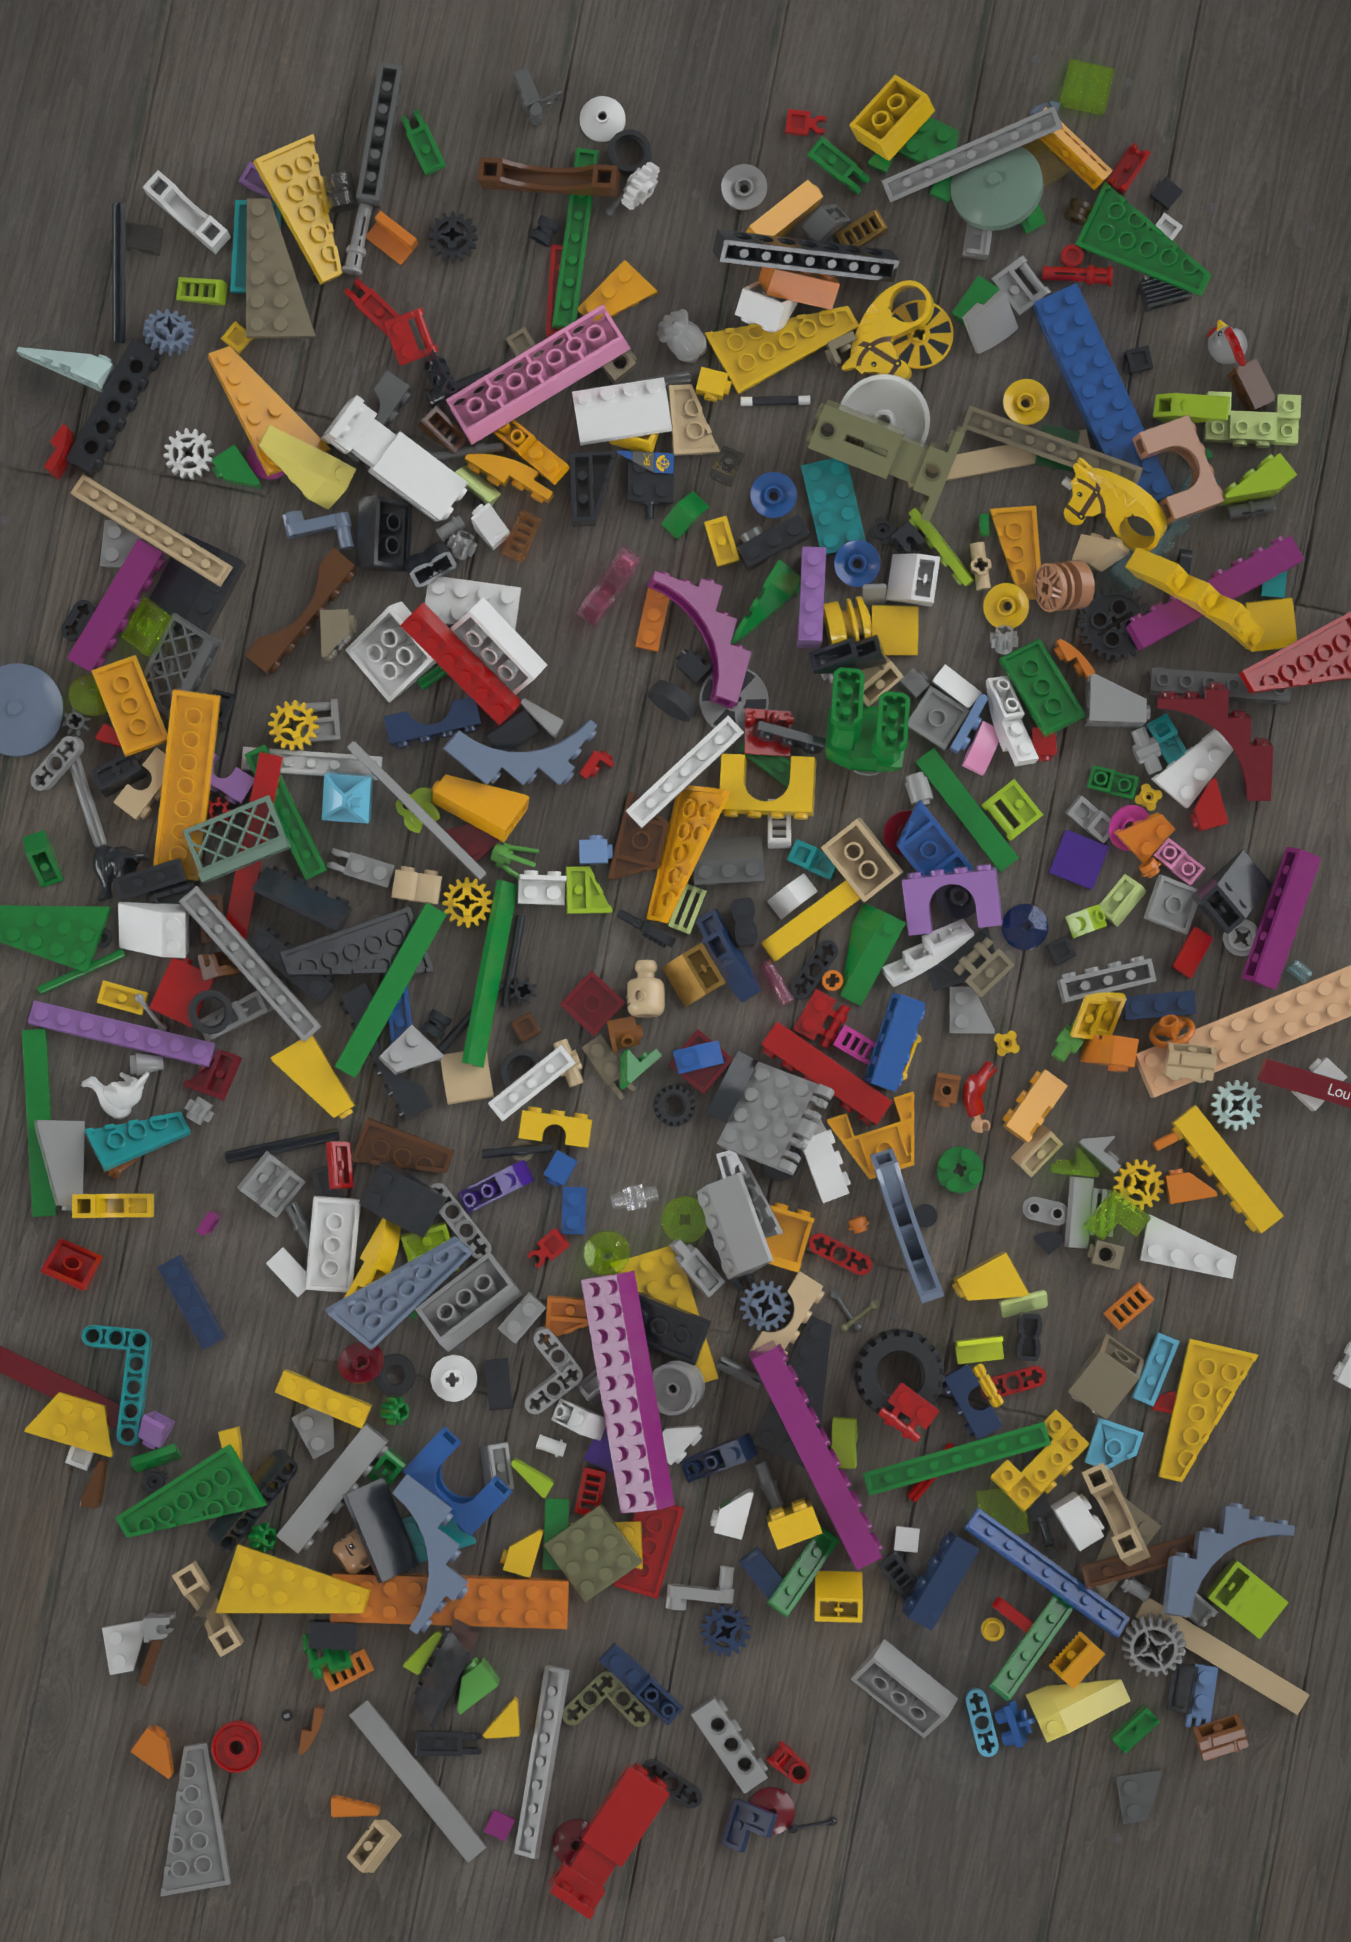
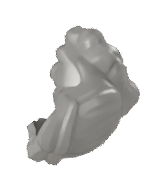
M681 309L671 312L670 315H665L663 321L659 323V329L657 330L659 340L662 343H667L677 359L687 363H694L707 351L706 336L696 324L689 321L687 310Z

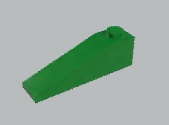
M778 560L761 590L762 593L755 598L749 609V614L740 623L731 639V645L741 642L788 603L792 596L796 598L800 593L801 577L781 560Z
M862 904L851 927L840 993L841 997L861 1007L904 928L905 922L868 904Z

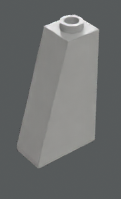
M36 1120L34 1121V1126L55 1205L62 1206V1210L72 1211V1194H83L85 1121Z

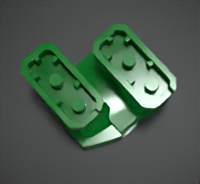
M838 668L834 671L832 706L828 708L826 759L850 770L870 772H895L902 770L904 750L907 747L910 698L905 693L885 691L879 696L878 707L863 705L865 674L860 669Z

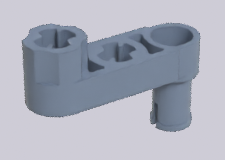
M291 511L282 515L288 539L335 530L337 531L340 550H348L355 547L350 530L352 523L349 512L304 520L303 511Z

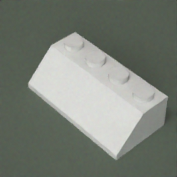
M664 377L572 392L580 445L672 431Z
M484 597L450 627L461 641L515 695L531 683L547 666L540 656Z

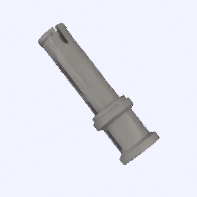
M358 204L351 244L346 247L345 251L347 258L345 266H342V272L353 276L362 275V260L366 256L364 245L373 209L368 204Z

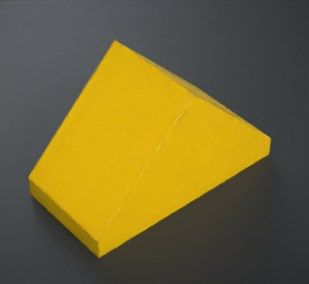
M516 1696L483 1732V1736L486 1739L520 1736L519 1700Z

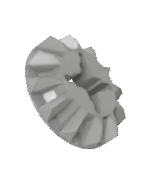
M1245 919L1229 934L1224 932L1222 940L1225 948L1233 955H1249L1258 930L1257 926ZM1238 931L1241 934L1249 931V934L1245 937L1247 946L1242 942L1233 943L1238 937L1236 934Z

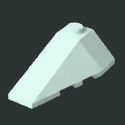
M18 347L17 353L21 357L99 392H103L116 369L111 363L112 360L101 354L96 357L92 354L23 347Z

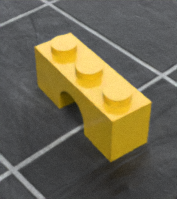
M528 1106V1111L522 1110L518 1138L543 1141L545 1129L550 1125L556 1124L565 1130V1145L589 1148L593 1120L588 1119L587 1114L574 1113V1117L565 1116V1111L551 1110V1114L541 1113L542 1108Z

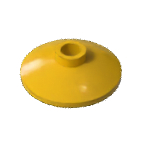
M1032 379L1015 381L1007 388L1003 397V407L1007 416L1012 421L1023 425H1032L1044 418L1049 409L1050 400L1048 392L1042 384ZM1027 400L1030 406L1025 408L1021 405V402Z
M998 584L987 593L984 599L983 609L985 617L996 628L1001 625L1016 628L1024 622L1028 615L1029 599L1024 590L1015 584ZM1007 602H1010L1012 604V608L1010 611H1007L1005 609V604Z

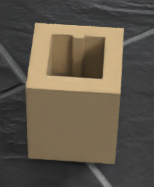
M1091 533V536L1081 534L1072 560L1084 561L1091 570L1102 572L1127 556L1130 549L1123 545L1121 539L1115 537L1104 539L1103 536L1096 533Z

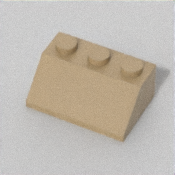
M861 817L857 818L821 847L864 903L903 873V870Z

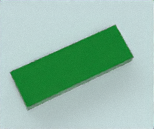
M743 741L737 748V751L745 755L746 758L787 789L790 783L791 761L784 756L744 754Z
M546 1498L544 1544L568 1527L569 1499ZM544 1547L543 1570H561Z

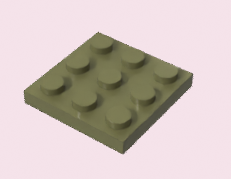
M602 1504L592 1509L544 1544V1547L584 1602H587L643 1561Z

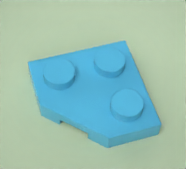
M1098 1417L1084 1462L1093 1466L1104 1463L1110 1469L1137 1455L1144 1433Z

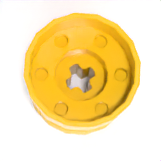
M862 596L855 597L856 608H853L850 598L846 599V610H841L838 601L824 603L823 617L829 645L853 637L854 641L857 642L860 641L859 635H862L863 639L871 637V619Z

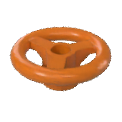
M1166 1015L1153 1025L1149 1032V1039L1153 1045L1163 1049H1167L1168 1042L1158 1040L1156 1035L1171 1038L1170 1043L1186 1044L1195 1033V1024L1191 1019L1184 1016ZM1188 1026V1032L1179 1039V1031Z

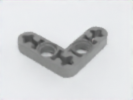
M545 1326L539 1327L534 1331L533 1341L556 1372L525 1396L524 1405L531 1414L543 1412L579 1384L583 1378V1372L578 1363L552 1330ZM539 1334H549L547 1338L553 1346L548 1349L544 1341L538 1342L540 1340ZM556 1350L564 1352V1359L560 1362H555L551 1359L552 1353ZM569 1369H571L572 1371H575L577 1369V1377L575 1379H573L572 1377L567 1378L565 1382L568 1385L564 1387L562 1381L558 1377L562 1376V1378L565 1379L568 1376L567 1371ZM552 1382L560 1385V1390L556 1394H549L547 1392V1386ZM543 1390L549 1400L545 1401L543 1397L539 1400V1407H530V1399L538 1400L542 1396L540 1391Z

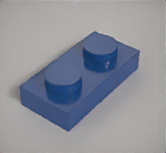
M563 1187L562 1234H585L587 1187Z

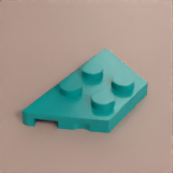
M412 1515L402 1518L419 1563L427 1561L428 1554L425 1540L417 1521ZM452 1518L445 1527L443 1525L439 1527V1529L461 1545L459 1549L477 1543L476 1538L462 1532Z

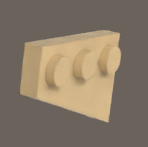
M692 384L669 385L668 398L674 456L719 454L720 450L713 439L712 431L703 415L702 407Z

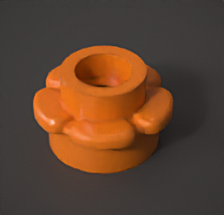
M1154 857L1149 858L1139 866L1142 872L1141 876L1152 878L1160 872L1159 866L1161 862H1157Z
M866 1215L851 1218L848 1220V1230H853L854 1234L866 1231L870 1221H867Z

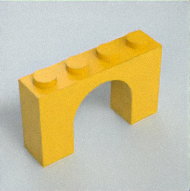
M743 754L721 755L720 789L731 791L721 813H724V816L738 817V814H747L749 818H761V815H771L773 819H784L785 815L794 816V819L807 820L808 816H814L815 757L791 756L790 783L786 792L778 799L760 801L752 797L746 789V756Z

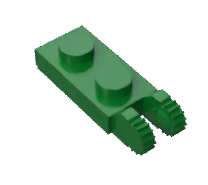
M417 109L413 111V116L420 127L412 130L405 115L400 117L406 130V136L426 177L446 168V164L427 123H424Z
M821 137L807 154L808 158L856 195L861 192V189L849 179L850 175L853 173L865 184L871 180L866 173L857 167L858 165L824 137Z

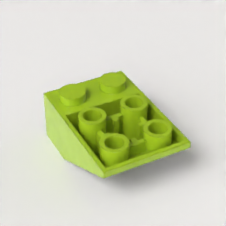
M1281 453L1275 457L1271 454L1257 466V471L1252 468L1239 480L1240 484L1237 485L1234 482L1223 492L1224 501L1219 506L1247 502V500L1254 501L1271 498L1286 487L1297 474Z
M1234 1558L1231 1559L1204 1594L1259 1639H1261L1289 1603Z

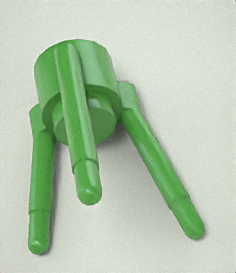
M497 843L491 855V861L496 862L495 867L505 870L518 879L520 874L505 865V863L509 865L511 860L532 867L536 866L535 862L515 856L514 851L538 854V849Z

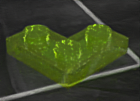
M1113 1189L1084 1223V1226L1101 1240H1104L1117 1223L1134 1236H1137L1151 1218Z

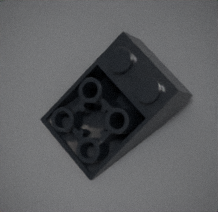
M1242 849L1191 897L1220 931L1229 934L1247 918L1271 886V883Z

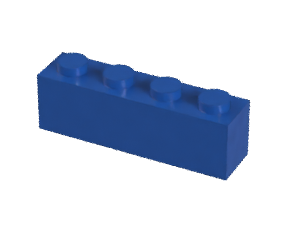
M892 993L863 1080L864 1082L890 1091H897V1088L900 1087L903 1081L902 1073L904 1067L910 1060L909 1052L911 1046L918 1036L917 1028L919 1022L925 1015L924 1002L902 994Z

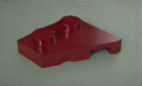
M470 823L444 830L476 863L500 842L499 839Z

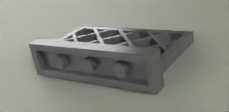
M172 613L143 672L146 682H152L155 693L152 697H156L154 702L157 709L167 715L168 720L170 719L171 707L168 709L163 705L161 696L170 693L172 699L174 686L171 676L180 674L182 685L180 688H177L178 690L199 692L224 643L220 638L210 636L176 613ZM176 621L183 626L185 635L175 637L173 627ZM197 634L204 641L200 648L194 649L191 636ZM186 638L189 651L180 653L177 640ZM165 643H172L175 655L165 656L163 649ZM190 654L192 665L188 669H184L181 656ZM176 657L179 671L170 673L167 660ZM157 662H162L165 675L155 676L154 666ZM166 677L169 691L160 693L157 680Z

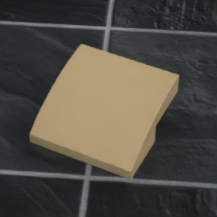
M464 1051L444 1054V1057L441 1059L448 1105L494 1097L487 1052L484 1068L462 1063Z

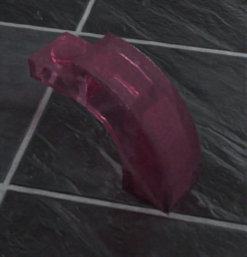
M623 545L605 575L584 599L576 614L596 627L626 589L637 572V567L642 558Z

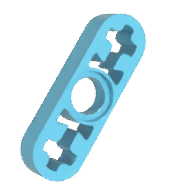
M971 1688L965 1695V1702L976 1746L981 1755L991 1757L997 1753L999 1744L988 1700L982 1689ZM974 1693H977L980 1697L982 1696V1699L979 1700V1705L981 1709L986 1707V1711H977L974 1702H970L969 1699L973 1698ZM979 1716L987 1717L989 1721L987 1727L983 1729L976 1727V1718ZM991 1730L992 1734H987L990 1743L994 1742V1745L991 1746L990 1751H987L985 1748H981V1745L985 1744L983 1735L978 1737L977 1734H985Z

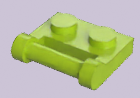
M1015 779L981 805L985 811L988 810L1007 833L1006 837L1009 841H1012L1043 816L1042 812ZM998 800H1001L1020 824L1015 829L995 805Z

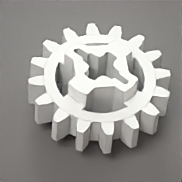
M647 162L646 165H643L642 169L638 168L630 175L623 189L625 193L621 201L624 206L633 210L639 203L643 204L647 198H650L658 183L656 179L658 177L657 174L660 172L659 167L652 162Z
M185 428L182 435L179 431H176L177 437L175 439L171 436L169 437L171 445L164 446L169 451V453L163 454L165 459H170L166 463L167 467L174 466L172 473L176 475L180 472L182 479L188 474L190 479L194 480V474L196 473L203 477L201 471L204 469L209 472L210 469L207 464L213 463L210 455L215 454L214 449H209L213 445L210 440L205 441L207 436L204 433L198 436L199 432L197 429H194L191 434L188 428ZM189 439L192 440L191 442H187V443H183V442H182V441H184V440H189ZM202 446L204 448L203 459L200 457V451L202 450ZM175 449H177L179 453V456L176 459L177 461H175L174 458ZM185 452H193L194 455L193 457L186 456ZM190 465H196L194 468L187 469Z

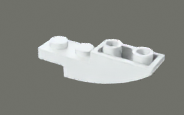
M1008 676L988 678L986 680L991 718L1003 752L1009 751L1015 766L1036 763L1039 759L1021 720L1025 713Z

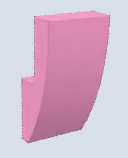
M985 721L980 722L974 740L968 746L962 764L963 767L980 775H984L999 743L993 725Z
M1170 838L1154 854V857L1168 870L1191 887L1205 871V867L1190 857L1183 848Z

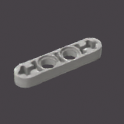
M442 1183L432 1184L431 1188H442L444 1190L442 1194L452 1199V1201L442 1207L439 1213L457 1237L473 1252L472 1256L476 1259L484 1256L482 1253H475L477 1247L474 1243L470 1246L467 1243L477 1233L481 1237L477 1239L480 1245L485 1243L487 1246L485 1248L486 1254L489 1251L491 1253L490 1242L449 1189ZM450 1205H455L459 1209V1214L454 1219L448 1218L446 1215V1208ZM463 1224H470L473 1227V1234L470 1237H463L461 1235L460 1227Z

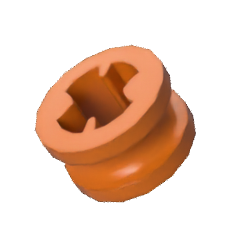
M830 970L823 975L822 985L826 990L836 991L842 986L843 978L838 971ZM830 974L836 975L835 978H839V983H835L834 987H829L830 983L826 984V979L830 978Z

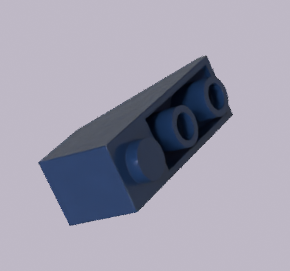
M746 1433L681 1460L680 1464L688 1483L747 1462L758 1455L750 1434Z

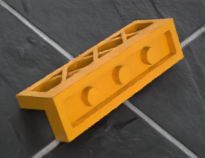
M1062 122L1063 128L1039 138L1094 191L1113 171Z

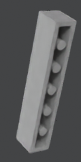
M368 1423L365 1424L276 1536L296 1553H299L302 1549L306 1552L315 1541L311 1538L315 1532L321 1533L328 1525L329 1521L326 1519L331 1512L336 1515L344 1505L341 1501L343 1495L357 1489L359 1485L356 1481L361 1475L366 1477L374 1467L371 1465V1462L375 1457L380 1459L389 1449L385 1446L389 1440Z

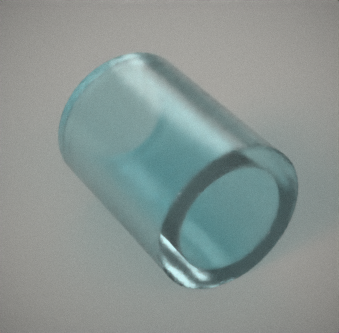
M1298 959L1287 969V972L1302 984L1313 974V971Z

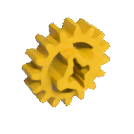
M294 700L293 705L290 706L285 701L283 709L280 706H276L278 713L270 714L274 721L268 722V725L274 727V729L269 734L277 736L274 739L276 744L282 741V749L289 745L290 750L293 752L295 746H298L302 751L304 750V743L309 746L312 745L309 740L311 737L317 739L318 736L313 732L320 729L318 725L314 724L319 718L311 716L314 710L312 708L306 710L307 704L305 702L298 706V701ZM294 711H300L304 713L306 717H298L295 715ZM285 714L286 718L282 724H279L280 719ZM292 721L299 723V725L296 726V731H293L291 728H289L290 726H292ZM309 727L307 734L303 737L302 734L305 728ZM289 734L293 737L294 741L287 740L282 735Z
M465 877V883H461L457 879V886L454 887L450 884L451 892H444L443 894L448 898V901L442 902V905L448 906L444 913H451L452 916L449 920L453 922L457 919V926L459 927L463 922L466 923L467 928H470L472 922L479 926V919L487 920L484 916L485 912L491 913V910L487 908L493 902V900H487L491 892H484L483 890L486 885L478 886V879L476 878L473 883H470L468 877ZM463 888V893L458 898L453 899L455 893ZM472 888L478 890L483 898H476L472 894ZM466 897H469L471 901L478 902L471 904L469 909H466L465 905L460 904L466 900ZM477 907H482L480 913L473 917V912ZM453 908H460L463 911L464 918L458 916Z
M1134 1159L1132 1166L1129 1162H1125L1126 1169H1118L1121 1175L1120 1177L1114 1176L1113 1179L1118 1181V1185H1114L1113 1189H1119L1116 1198H1124L1121 1203L1122 1205H1126L1129 1202L1130 1209H1134L1138 1205L1139 1210H1144V1204L1151 1208L1153 1207L1152 1200L1159 1202L1160 1199L1157 1193H1164V1190L1159 1188V1185L1164 1184L1165 1181L1158 1179L1162 1172H1154L1155 1164L1148 1167L1147 1160H1143L1140 1165L1138 1159ZM1136 1169H1143L1147 1171L1149 1174L1144 1176L1139 1175ZM1128 1176V1183L1124 1187L1125 1177ZM1136 1179L1138 1181H1143V1184L1141 1185V1190L1134 1188V1186L1137 1184L1135 1181ZM1153 1183V1184H1154L1153 1190H1152V1192H1151V1194H1150V1193H1149L1150 1184ZM1138 1194L1141 1200H1133L1129 1195Z

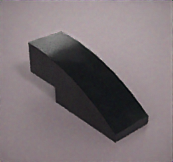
M878 635L857 642L852 637L809 652L814 674H833L840 667L862 670L887 663Z
M737 1051L706 1112L707 1114L725 1123L728 1122L758 1063L757 1060Z

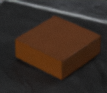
M531 1012L510 1022L521 1043L542 1032Z

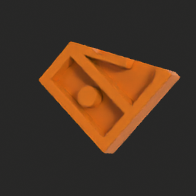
M1157 812L1148 816L1145 820H1138L1132 823V826L1115 830L1114 834L1141 862L1145 863L1174 832L1175 828L1162 814Z
M548 1295L545 1327L551 1329L556 1337L571 1333L575 1329L589 1326L584 1298ZM549 1334L545 1335V1338H544V1341H545V1342H548V1338H547V1337H548Z

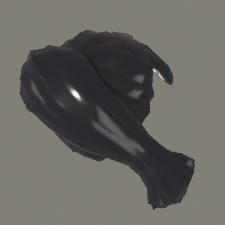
M110 846L99 847L93 856V870L102 886L98 901H106L113 897L111 891L112 882H114L113 878L126 875L129 871L131 873L135 872L140 861H148L150 856L145 853L136 852L126 846L114 848Z

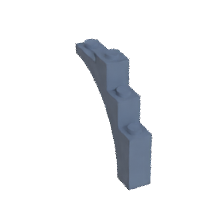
M588 719L573 734L562 741L543 749L528 752H507L493 749L472 740L457 730L444 745L443 749L486 785L489 782L493 784L502 773L499 770L501 768L521 785H524L526 782L530 784L538 774L536 772L537 768L557 785H560L562 782L566 784L574 775L571 771L575 767L568 760H574L582 750L579 747L584 741L589 742L597 732L594 729L598 725L591 719Z
M890 1148L870 1155L880 1192L900 1245L905 1266L914 1283L921 1303L943 1297L942 1287L924 1243L893 1149Z
M406 1474L392 1494L407 1507L417 1521L425 1540L429 1566L426 1595L418 1615L409 1628L415 1634H418L420 1630L425 1633L433 1622L430 1620L433 1613L436 1611L439 1614L447 1604L444 1600L446 1596L453 1602L457 1598L461 1600L469 1590L466 1587L469 1581L447 1565L449 1561L453 1564L461 1554V1551L458 1550L461 1545L439 1529L441 1525L445 1527L451 1520L453 1515L450 1512L453 1508L409 1474Z
M1229 1503L1228 1506L1222 1507L1218 1533H1216L1217 1529L1205 1527L1202 1528V1531L1195 1532L1192 1558H1190V1554L1176 1552V1556L1169 1557L1162 1614L1185 1618L1191 1617L1194 1598L1201 1581L1210 1568L1226 1552L1241 1543L1255 1538L1294 1536L1295 1526L1288 1525V1521L1274 1519V1523L1265 1522V1517L1251 1516V1519H1249V1509H1243L1242 1504Z

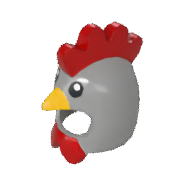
M1218 320L1217 327L1212 328L1207 334L1208 351L1211 357L1221 364L1238 363L1242 367L1245 366L1244 356L1248 347L1245 334L1242 330L1228 326L1223 321Z

